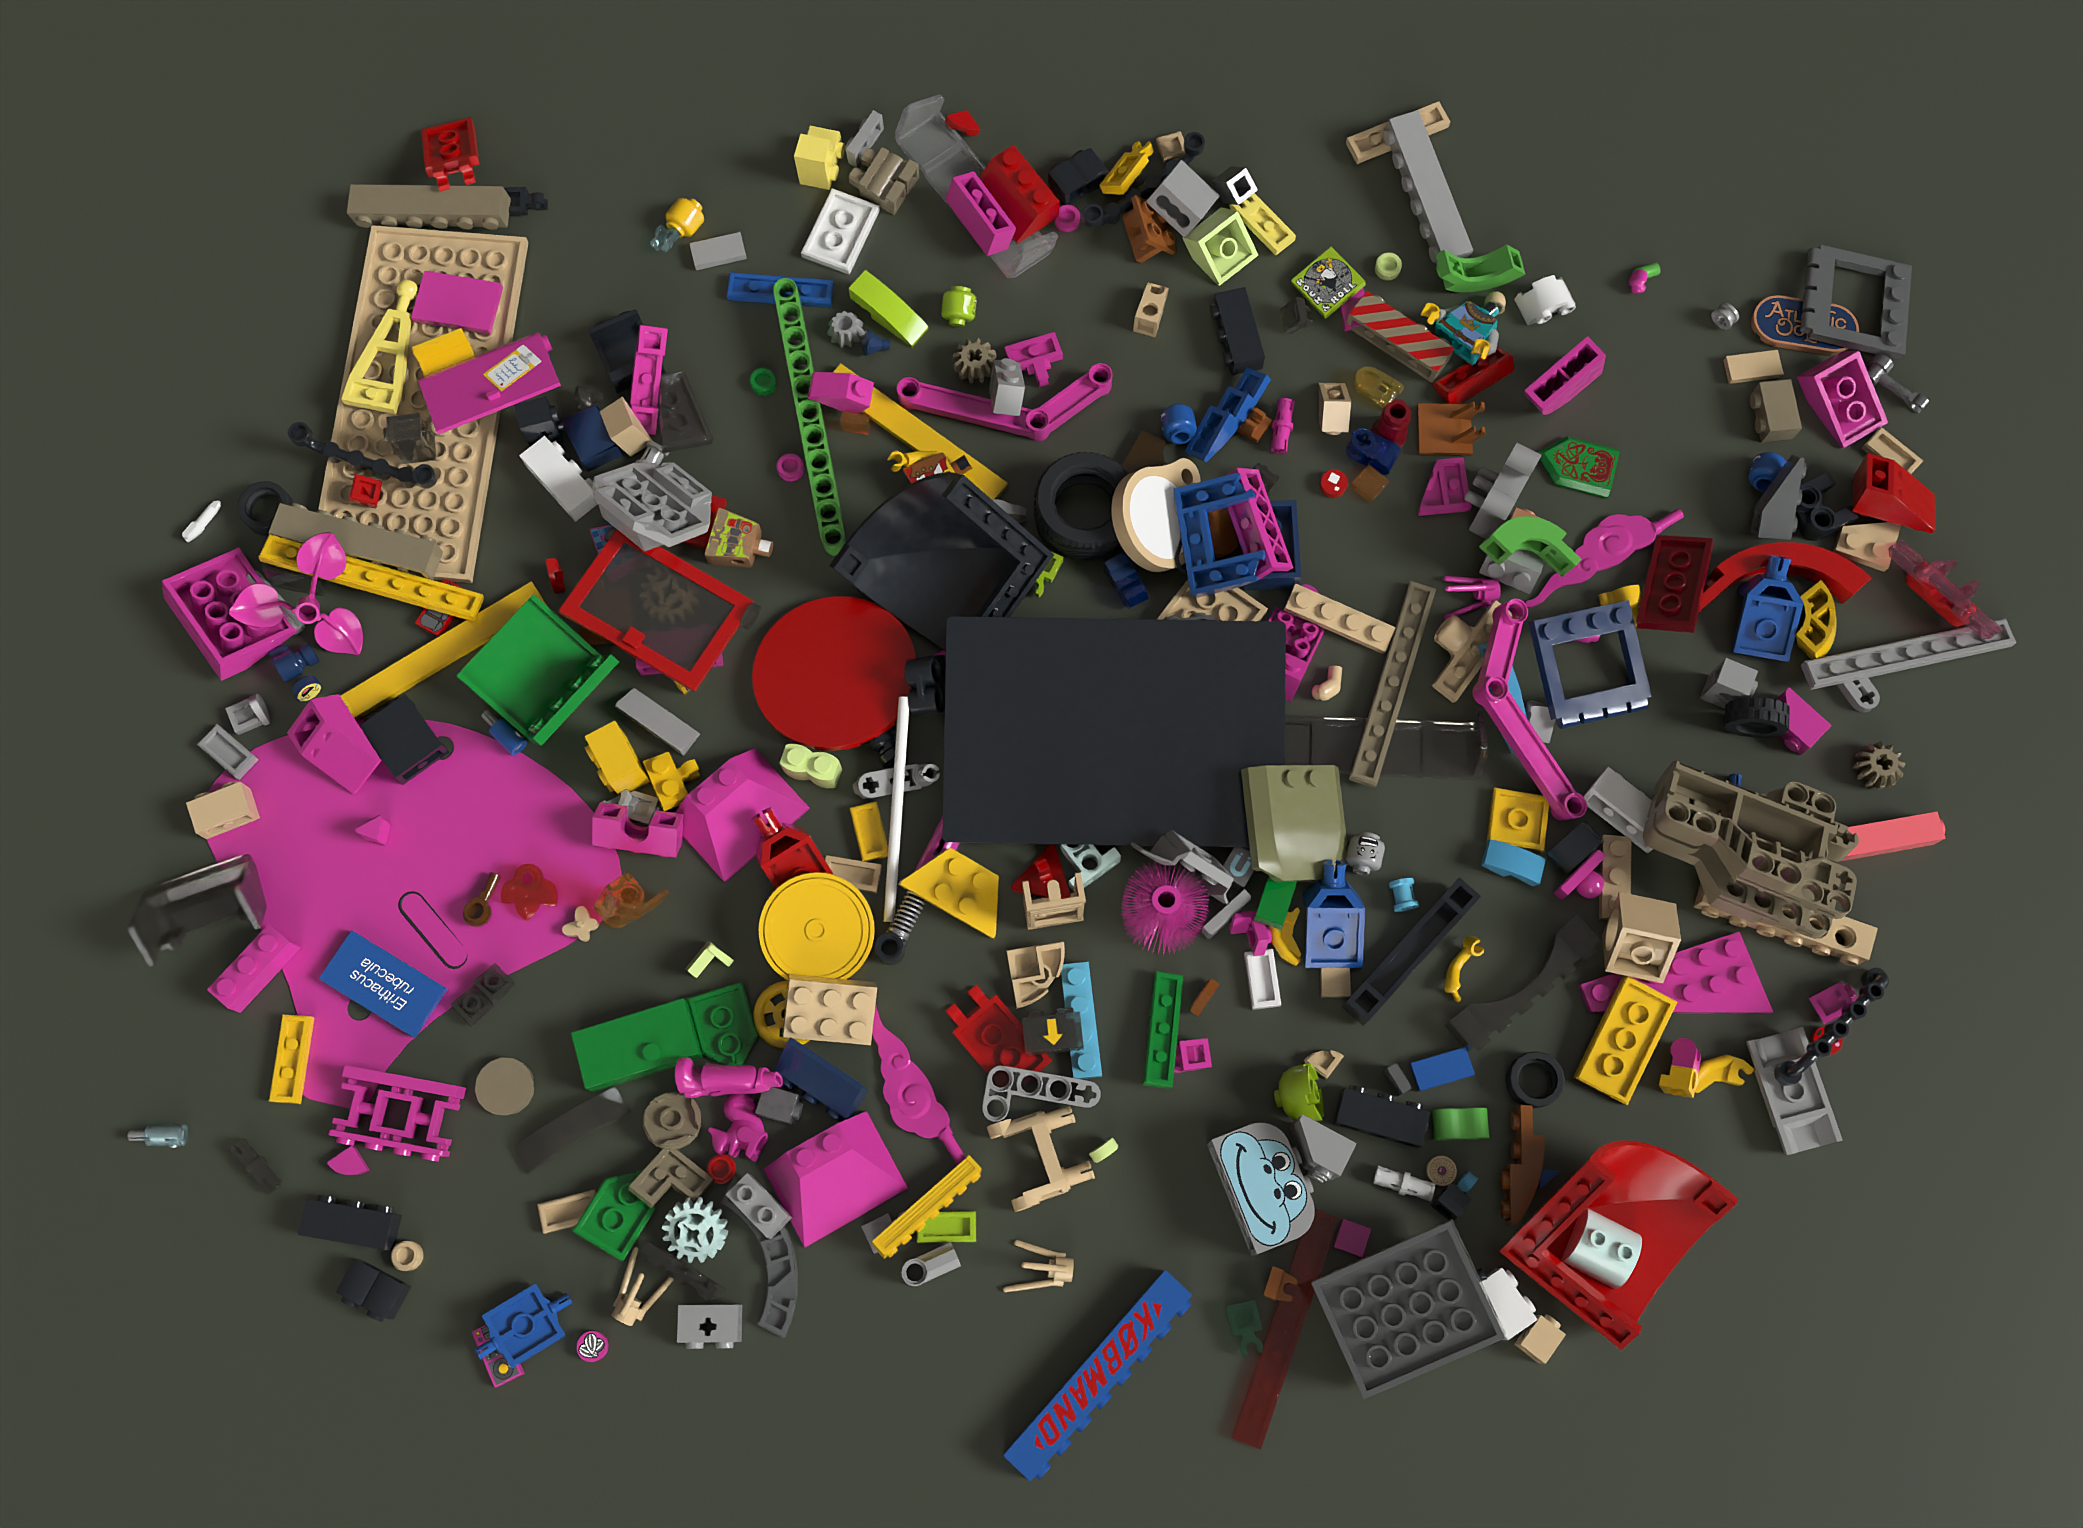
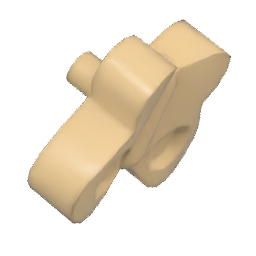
M579 906L575 911L574 922L565 924L562 932L568 937H578L581 941L587 942L590 939V931L597 929L599 923L590 917L589 911L584 906Z

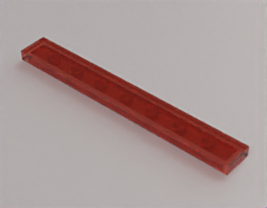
M1315 1209L1314 1219L1310 1228L1299 1239L1288 1271L1289 1275L1298 1280V1285L1289 1283L1284 1287V1292L1293 1296V1300L1291 1302L1278 1301L1232 1435L1233 1439L1260 1450L1315 1292L1311 1282L1320 1277L1339 1221L1337 1217Z

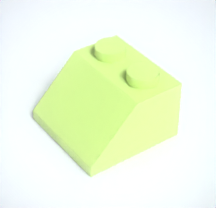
M1218 209L1192 229L1185 238L1182 237L1192 259L1217 285L1224 283L1258 256L1238 211Z

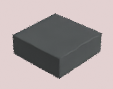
M1395 1063L1382 1071L1397 1096L1411 1089L1410 1083L1398 1064Z

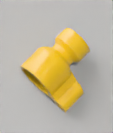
M1630 585L1598 595L1601 606L1629 600L1634 624L1637 627L1636 621L1642 600L1639 585Z

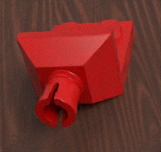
M771 807L762 810L768 823L764 822L759 813L752 818L753 823L756 824L762 835L759 838L755 858L775 889L786 880L799 874L808 872L833 874L810 835L803 827L784 822L782 824L779 823Z

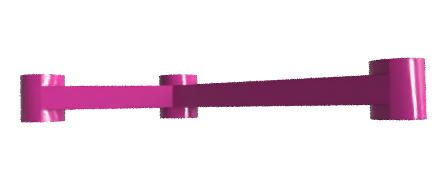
M1097 363L1086 374L1039 408L1032 410L1021 407L1020 416L993 413L991 399L921 383L912 377H906L899 381L897 384V394L900 406L906 410L916 409L1026 436L1030 440L1040 442L1045 440L1049 433L1100 396L1108 394L1112 387V370L1106 364ZM1102 377L1106 379V381L1097 382L1094 379ZM908 391L915 392L913 396L904 395ZM1038 422L1042 423L1044 426L1041 428H1035L1032 426V424Z
M1515 598L1497 606L1492 613L1493 624L1478 683L1473 688V697L1478 704L1485 708L1549 803L1553 817L1559 821L1575 819L1583 816L1587 810L1585 798L1575 791L1509 692L1508 680L1523 621L1528 616L1527 605L1522 600ZM1488 686L1492 689L1493 695L1490 694Z

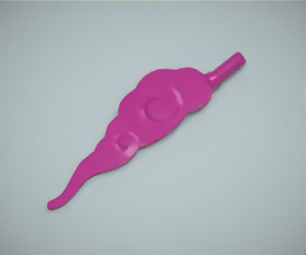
M1676 509L1654 522H1650L1642 516L1620 514L1605 518L1598 527L1586 534L1583 545L1575 551L1581 558L1580 562L1562 577L1558 573L1554 574L1536 598L1526 601L1527 608L1541 604L1556 589L1583 583L1593 577L1596 572L1606 570L1623 562L1635 550L1649 547L1655 540L1656 535L1660 534L1662 530L1684 518L1683 512L1680 509Z
M875 1004L872 1035L878 1045V1052L882 1059L881 1073L885 1079L883 1094L890 1106L894 1122L901 1129L916 1133L925 1139L938 1137L945 1144L956 1165H959L966 1157L952 1135L953 1132L949 1126L950 1118L947 1111L936 1101L930 1082L924 1073L911 1061L909 1051L904 1043L883 1026Z

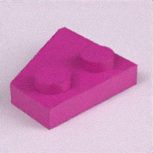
M1463 457L1439 459L1436 461L1418 510V516L1470 511L1471 503L1464 500L1469 488Z

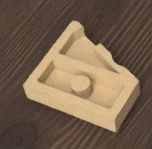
M1883 522L1843 526L1838 532L1833 552L1846 559L1885 572L1889 568L1901 525Z

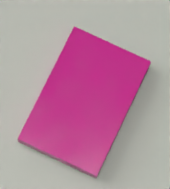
M424 271L411 318L417 323L454 329L461 328L466 331L491 335L503 286L498 282Z

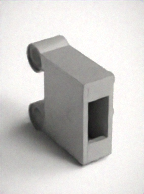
M1517 442L1500 474L1481 467L1478 476L1473 481V485L1486 491L1488 495L1485 499L1472 491L1467 492L1464 500L1480 508L1469 531L1486 539L1505 522L1538 463L1541 454Z

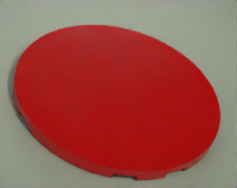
M847 596L816 599L802 604L785 614L763 638L753 664L752 681L754 694L769 724L793 743L822 751H839L861 746V743L875 737L877 738L895 725L894 722L897 720L899 697H908L911 688L905 679V663L909 659L917 658L915 649L904 626L894 615L881 606L864 599Z

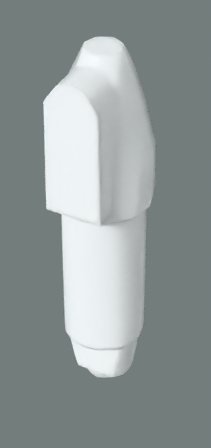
M219 500L213 501L196 521H192L182 533L184 540L190 542L205 530L207 524L221 507Z

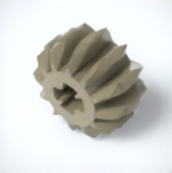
M979 337L975 343H971L967 338L965 341L966 346L958 344L957 353H954L952 356L955 362L953 369L959 373L961 381L969 377L971 385L975 379H978L983 384L984 376L991 377L996 351L990 350L991 345L989 342L981 345Z
M1882 741L1876 742L1873 745L1867 744L1862 748V752L1860 751L1856 754L1855 759L1858 762L1854 764L1853 769L1861 772L1857 775V779H1866L1865 787H1870L1874 784L1876 790H1881L1885 786L1892 787L1896 784V780L1902 778L1904 773L1900 769L1906 763L1898 761L1902 752L1894 754L1892 752L1893 744H1888L1885 747Z

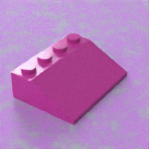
M240 548L162 580L165 601L221 681L248 669L267 655L269 651L275 649L297 633V629L292 627L284 615L278 624L264 628L241 623L229 615V610L241 591L251 585L246 578L247 574H250L256 583H264Z

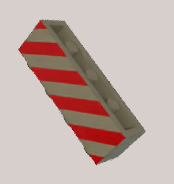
M1368 291L1365 292L1349 313L1346 321L1350 326L1354 320L1362 326L1351 327V330L1431 383H1433L1448 363L1455 349L1446 339L1438 338L1429 332L1423 324L1415 323L1403 311L1394 309L1385 303L1380 296L1371 294Z

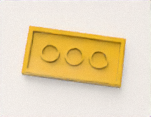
M1623 975L1573 1078L1624 1105H1628L1677 1001L1630 976Z

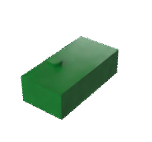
M684 998L571 1033L585 1089L591 1092L676 1067L680 1057H688L692 1061L704 1058L689 1004Z

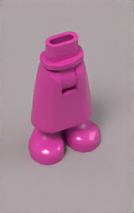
M680 1057L675 1067V1080L678 1091L685 1093L686 1098H697L705 1095L714 1097L727 1094L762 1093L769 1091L771 1087H781L783 1082L782 1076L778 1072H770L766 1067H760L757 1070L753 1065L706 1063L701 1068L695 1066L692 1059Z

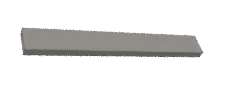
M2005 618L1808 660L1801 664V668L1810 690L2008 648L2016 644V640Z

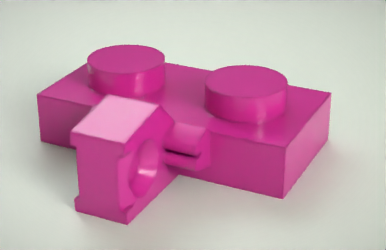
M1055 332L1004 347L1007 359L1020 362L1021 370H1027L1028 375L1034 374L1039 387L1049 384L1047 370L1051 369L1050 363L1063 359V353Z

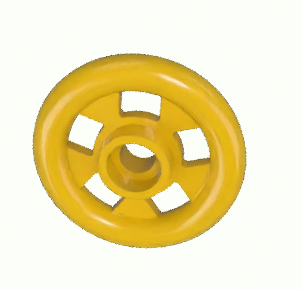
M788 981L777 982L766 988L758 997L753 1011L755 1028L760 1037L769 1045L784 1049L789 1038L780 1037V1029L783 1028L784 1022L782 1013L785 1010ZM782 993L785 1000L774 1006L771 999ZM773 1013L774 1025L767 1026L765 1014ZM794 1039L802 1045L810 1041L806 1039Z

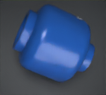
M1172 404L1161 413L1162 432L1164 438L1169 442L1185 444L1195 435L1197 431L1195 416L1189 406Z
M1763 452L1756 455L1751 463L1748 475L1749 483L1756 490L1765 492L1785 465L1786 460L1781 455L1773 452Z

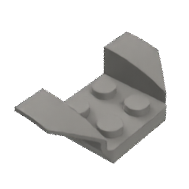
M1173 830L1161 836L1150 852L1131 842L1133 848L1157 863L1176 865L1179 861L1192 872L1197 869L1202 873L1201 876L1203 877L1197 886L1201 887L1200 889L1215 899L1228 905L1226 893L1230 889L1234 878L1208 852Z

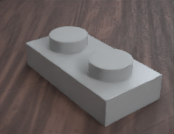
M873 110L870 116L864 118L861 122L856 136L851 137L847 142L845 150L850 165L854 167L859 166L866 148H871L884 130L882 114Z

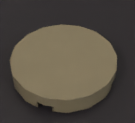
M501 1057L490 1061L481 1069L476 1078L475 1093L477 1100L485 1110L498 1116L519 1113L529 1104L534 1095L533 1074L524 1063L514 1058Z
M665 1092L656 1096L643 1113V1130L648 1140L656 1147L666 1150L680 1149L689 1145L698 1136L701 1128V1111L696 1101L692 1098H686L680 1092Z

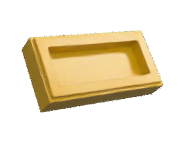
M877 801L850 808L862 861L870 862L888 857V844Z

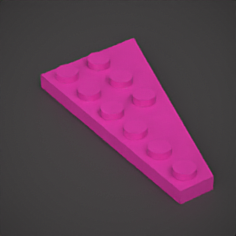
M1740 932L1676 952L1663 983L1632 977L1677 1001L1672 1013H1773ZM1614 973L1578 986L1589 1013H1605L1623 975Z

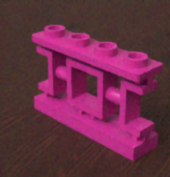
M348 1065L344 1066L342 1077L346 1078L345 1082L342 1083L341 1089L352 1090L355 1093L348 1120L333 1118V1130L329 1129L328 1135L336 1136V1143L354 1146V1142L357 1140L365 1142L364 1148L382 1151L383 1146L394 1147V1154L411 1156L412 1151L421 1152V1159L438 1162L440 1156L449 1157L450 1151H448V1148L451 1145L452 1139L441 1138L438 1135L445 1108L460 1109L459 1102L460 1099H464L465 1087ZM357 1080L384 1084L392 1086L391 1092L379 1090L376 1104L367 1103L364 1101L368 1087L357 1086L356 1083ZM413 1090L448 1096L449 1099L448 1102L436 1100L431 1115L421 1113L424 1098L412 1096ZM389 1098L411 1102L405 1131L382 1127ZM361 1114L372 1115L369 1130L380 1132V1138L345 1132V1126L358 1128ZM417 1124L429 1126L426 1141L438 1143L437 1149L403 1143L401 1139L402 1137L414 1138Z

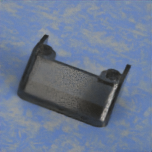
M250 854L240 855L155 885L142 894L127 930L149 967L155 965L160 951L164 949L171 951L179 947L186 932L238 915L240 920L251 922L254 929L261 927L267 904L254 860Z

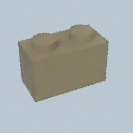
M1791 379L1759 382L1750 394L1749 402L1751 408L1755 411V430L1760 434L1761 442L1793 439L1802 429Z

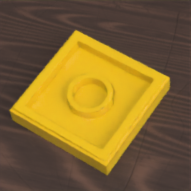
M1494 788L1492 790L1487 840L1501 841L1525 850L1542 853L1545 847L1549 803L1543 795Z

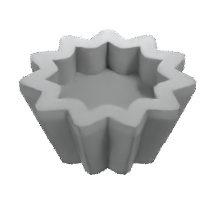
M843 311L842 314L837 313L828 323L830 328L827 334L832 337L831 342L838 343L840 348L845 345L852 348L854 342H861L860 336L865 333L862 329L863 322L851 312Z

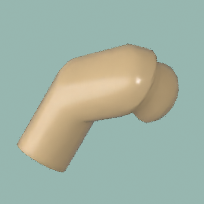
M1328 667L1327 681L1312 688L1314 699L1326 701L1339 693L1342 667Z

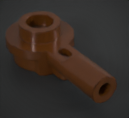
M490 872L479 897H473L465 905L463 918L470 926L481 927L491 919L492 909L488 903L501 878L498 874Z

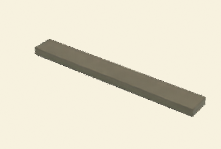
M1413 581L1409 582L1348 779L1350 781L1372 788L1377 786L1436 592L1435 588Z

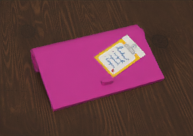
M536 332L418 379L438 435L561 386L548 351L553 349L547 335L541 336L539 332Z

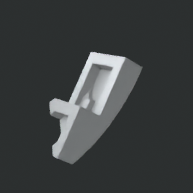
M627 789L620 792L621 795L609 801H602L604 803L628 806L629 819L649 826L655 811H659L661 806L658 798L637 791L629 792Z

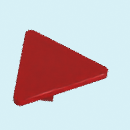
M1049 845L1011 885L1013 892L1023 893L1022 882L1028 881L1031 895L1049 897L1047 884L1051 880H1056L1059 883L1061 899L1071 897L1056 847Z

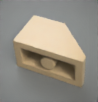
M1319 383L1318 401L1321 431L1330 435L1349 432L1351 399L1346 384Z

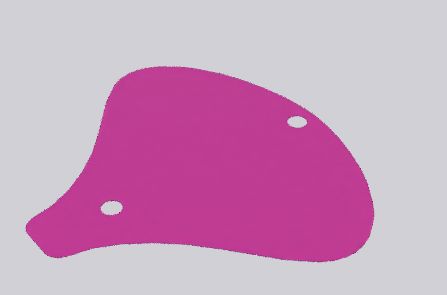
M357 720L356 722L360 726L364 723V720ZM425 720L437 737L446 736L453 741L454 751L451 756L444 760H438L404 785L395 779L380 758L381 762L359 791L353 794L304 758L289 735L270 741L250 751L259 760L240 780L235 778L226 769L215 780L208 792L212 793L220 790L224 784L229 782H242L251 788L260 816L258 820L207 839L221 871L249 910L261 931L268 924H271L282 930L301 947L282 970L289 984L297 1015L314 1017L303 1095L306 1098L351 1109L355 1091L341 1089L342 1083L345 1082L346 1078L342 1077L344 1066L348 1065L386 1072L387 1068L406 1045L414 1039V1037L373 1012L364 1020L352 1019L347 1010L348 1004L352 999L318 979L351 930L448 989L421 1029L423 1031L432 1021L471 994L577 940L578 937L566 936L562 932V928L565 924L574 922L575 911L579 906H584L589 911L590 917L597 920L598 923L610 913L621 889V867L616 849H606L601 846L592 845L593 810L571 787L551 771L521 752L512 756L497 740L450 723ZM381 815L391 824L386 846L365 839L356 832V827ZM490 872L498 874L501 878L488 903L492 909L491 919L484 926H470L463 918L465 905L473 897H479ZM410 891L420 893L444 921L448 928L419 895L409 894L403 899V911L449 965L459 966L467 957V961L462 967L450 969L445 966L398 909V902L403 894ZM357 1080V1086L368 1087L364 1102L368 1103L379 1085L378 1083Z

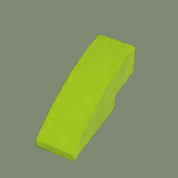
M865 270L849 287L850 299L870 312L873 320L910 347H913L928 330L925 322L903 300L868 271Z

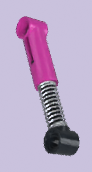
M943 816L914 872L947 848L957 850L960 843L945 842L943 848H941L944 842L942 838ZM910 891L906 892L908 896H904L903 905H900L901 909L897 910L899 914H895L896 918H893L894 923H890L891 926L888 930H885L884 934L880 935L876 940L875 952L884 964L896 965L904 958L905 947L908 943V931L911 932L910 927H914L912 923H916L915 918H918L917 914H921L919 911L923 909L921 906L925 905L924 899ZM892 942L898 946L897 951L893 955H885L882 952L883 947L887 943Z

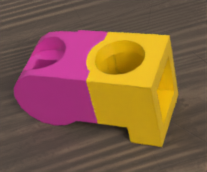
M1679 1038L1671 1046L1673 1060L1670 1075L1661 1074L1659 1086L1666 1094L1694 1098L1701 1054L1691 1039Z

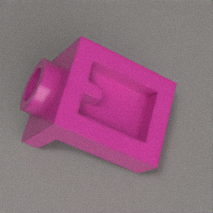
M1841 980L1835 985L1809 997V1000L1825 1024L1841 1016L1842 1008L1854 1002L1858 996L1850 983L1844 985Z

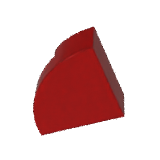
M968 110L947 115L944 121L952 130L956 128L966 132L965 135L976 136L980 131L979 126Z
M556 558L546 559L548 575L554 593L565 592L562 566Z

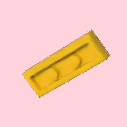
M282 1015L269 1102L301 1104L314 1017Z

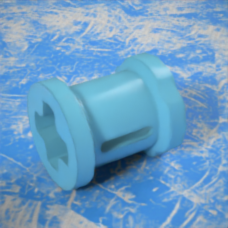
M1413 878L1398 879L1389 883V888L1393 889L1396 902L1394 906L1395 912L1409 911L1419 907V902L1415 901Z

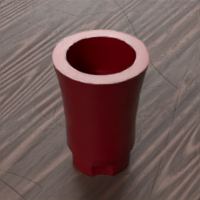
M1394 399L1391 403L1387 404L1379 418L1372 425L1371 439L1380 449L1393 451L1405 444L1408 435L1407 429L1411 420V408L1406 405L1405 401Z

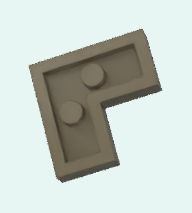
M662 1149L631 1183L629 1191L650 1208L656 1204L670 1187L674 1188L685 1198L690 1197L692 1202L695 1203L713 1183V1178L677 1149Z

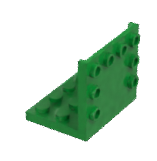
M533 594L456 676L531 743L542 746L619 661L611 654L600 655Z

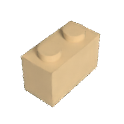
M242 782L226 783L220 790L212 793L204 792L198 794L194 800L186 802L195 833L205 839L260 819L251 788Z

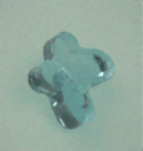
M659 225L655 231L654 239L650 242V246L656 251L661 250L663 253H666L679 238L680 234L674 228L668 230L663 225Z

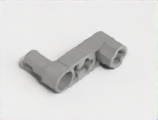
M912 764L905 766V776L909 775L910 781L904 782V792L931 785L940 776V773H936L939 768L934 764ZM894 768L869 772L858 776L853 784L854 793L862 799L892 794L893 784L890 783V779L893 778ZM926 770L929 772V778L927 776H923V773H926ZM867 780L868 783L873 784V789H863V783H866Z

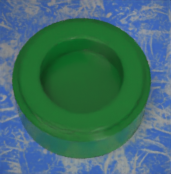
M762 367L754 370L750 375V385L756 394L766 396L776 389L777 380L772 370Z

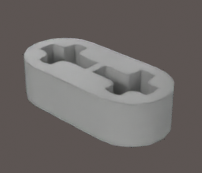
M1869 678L1836 684L1850 705L1858 712H1869L1880 701V695ZM1867 695L1870 700L1862 703L1860 698Z

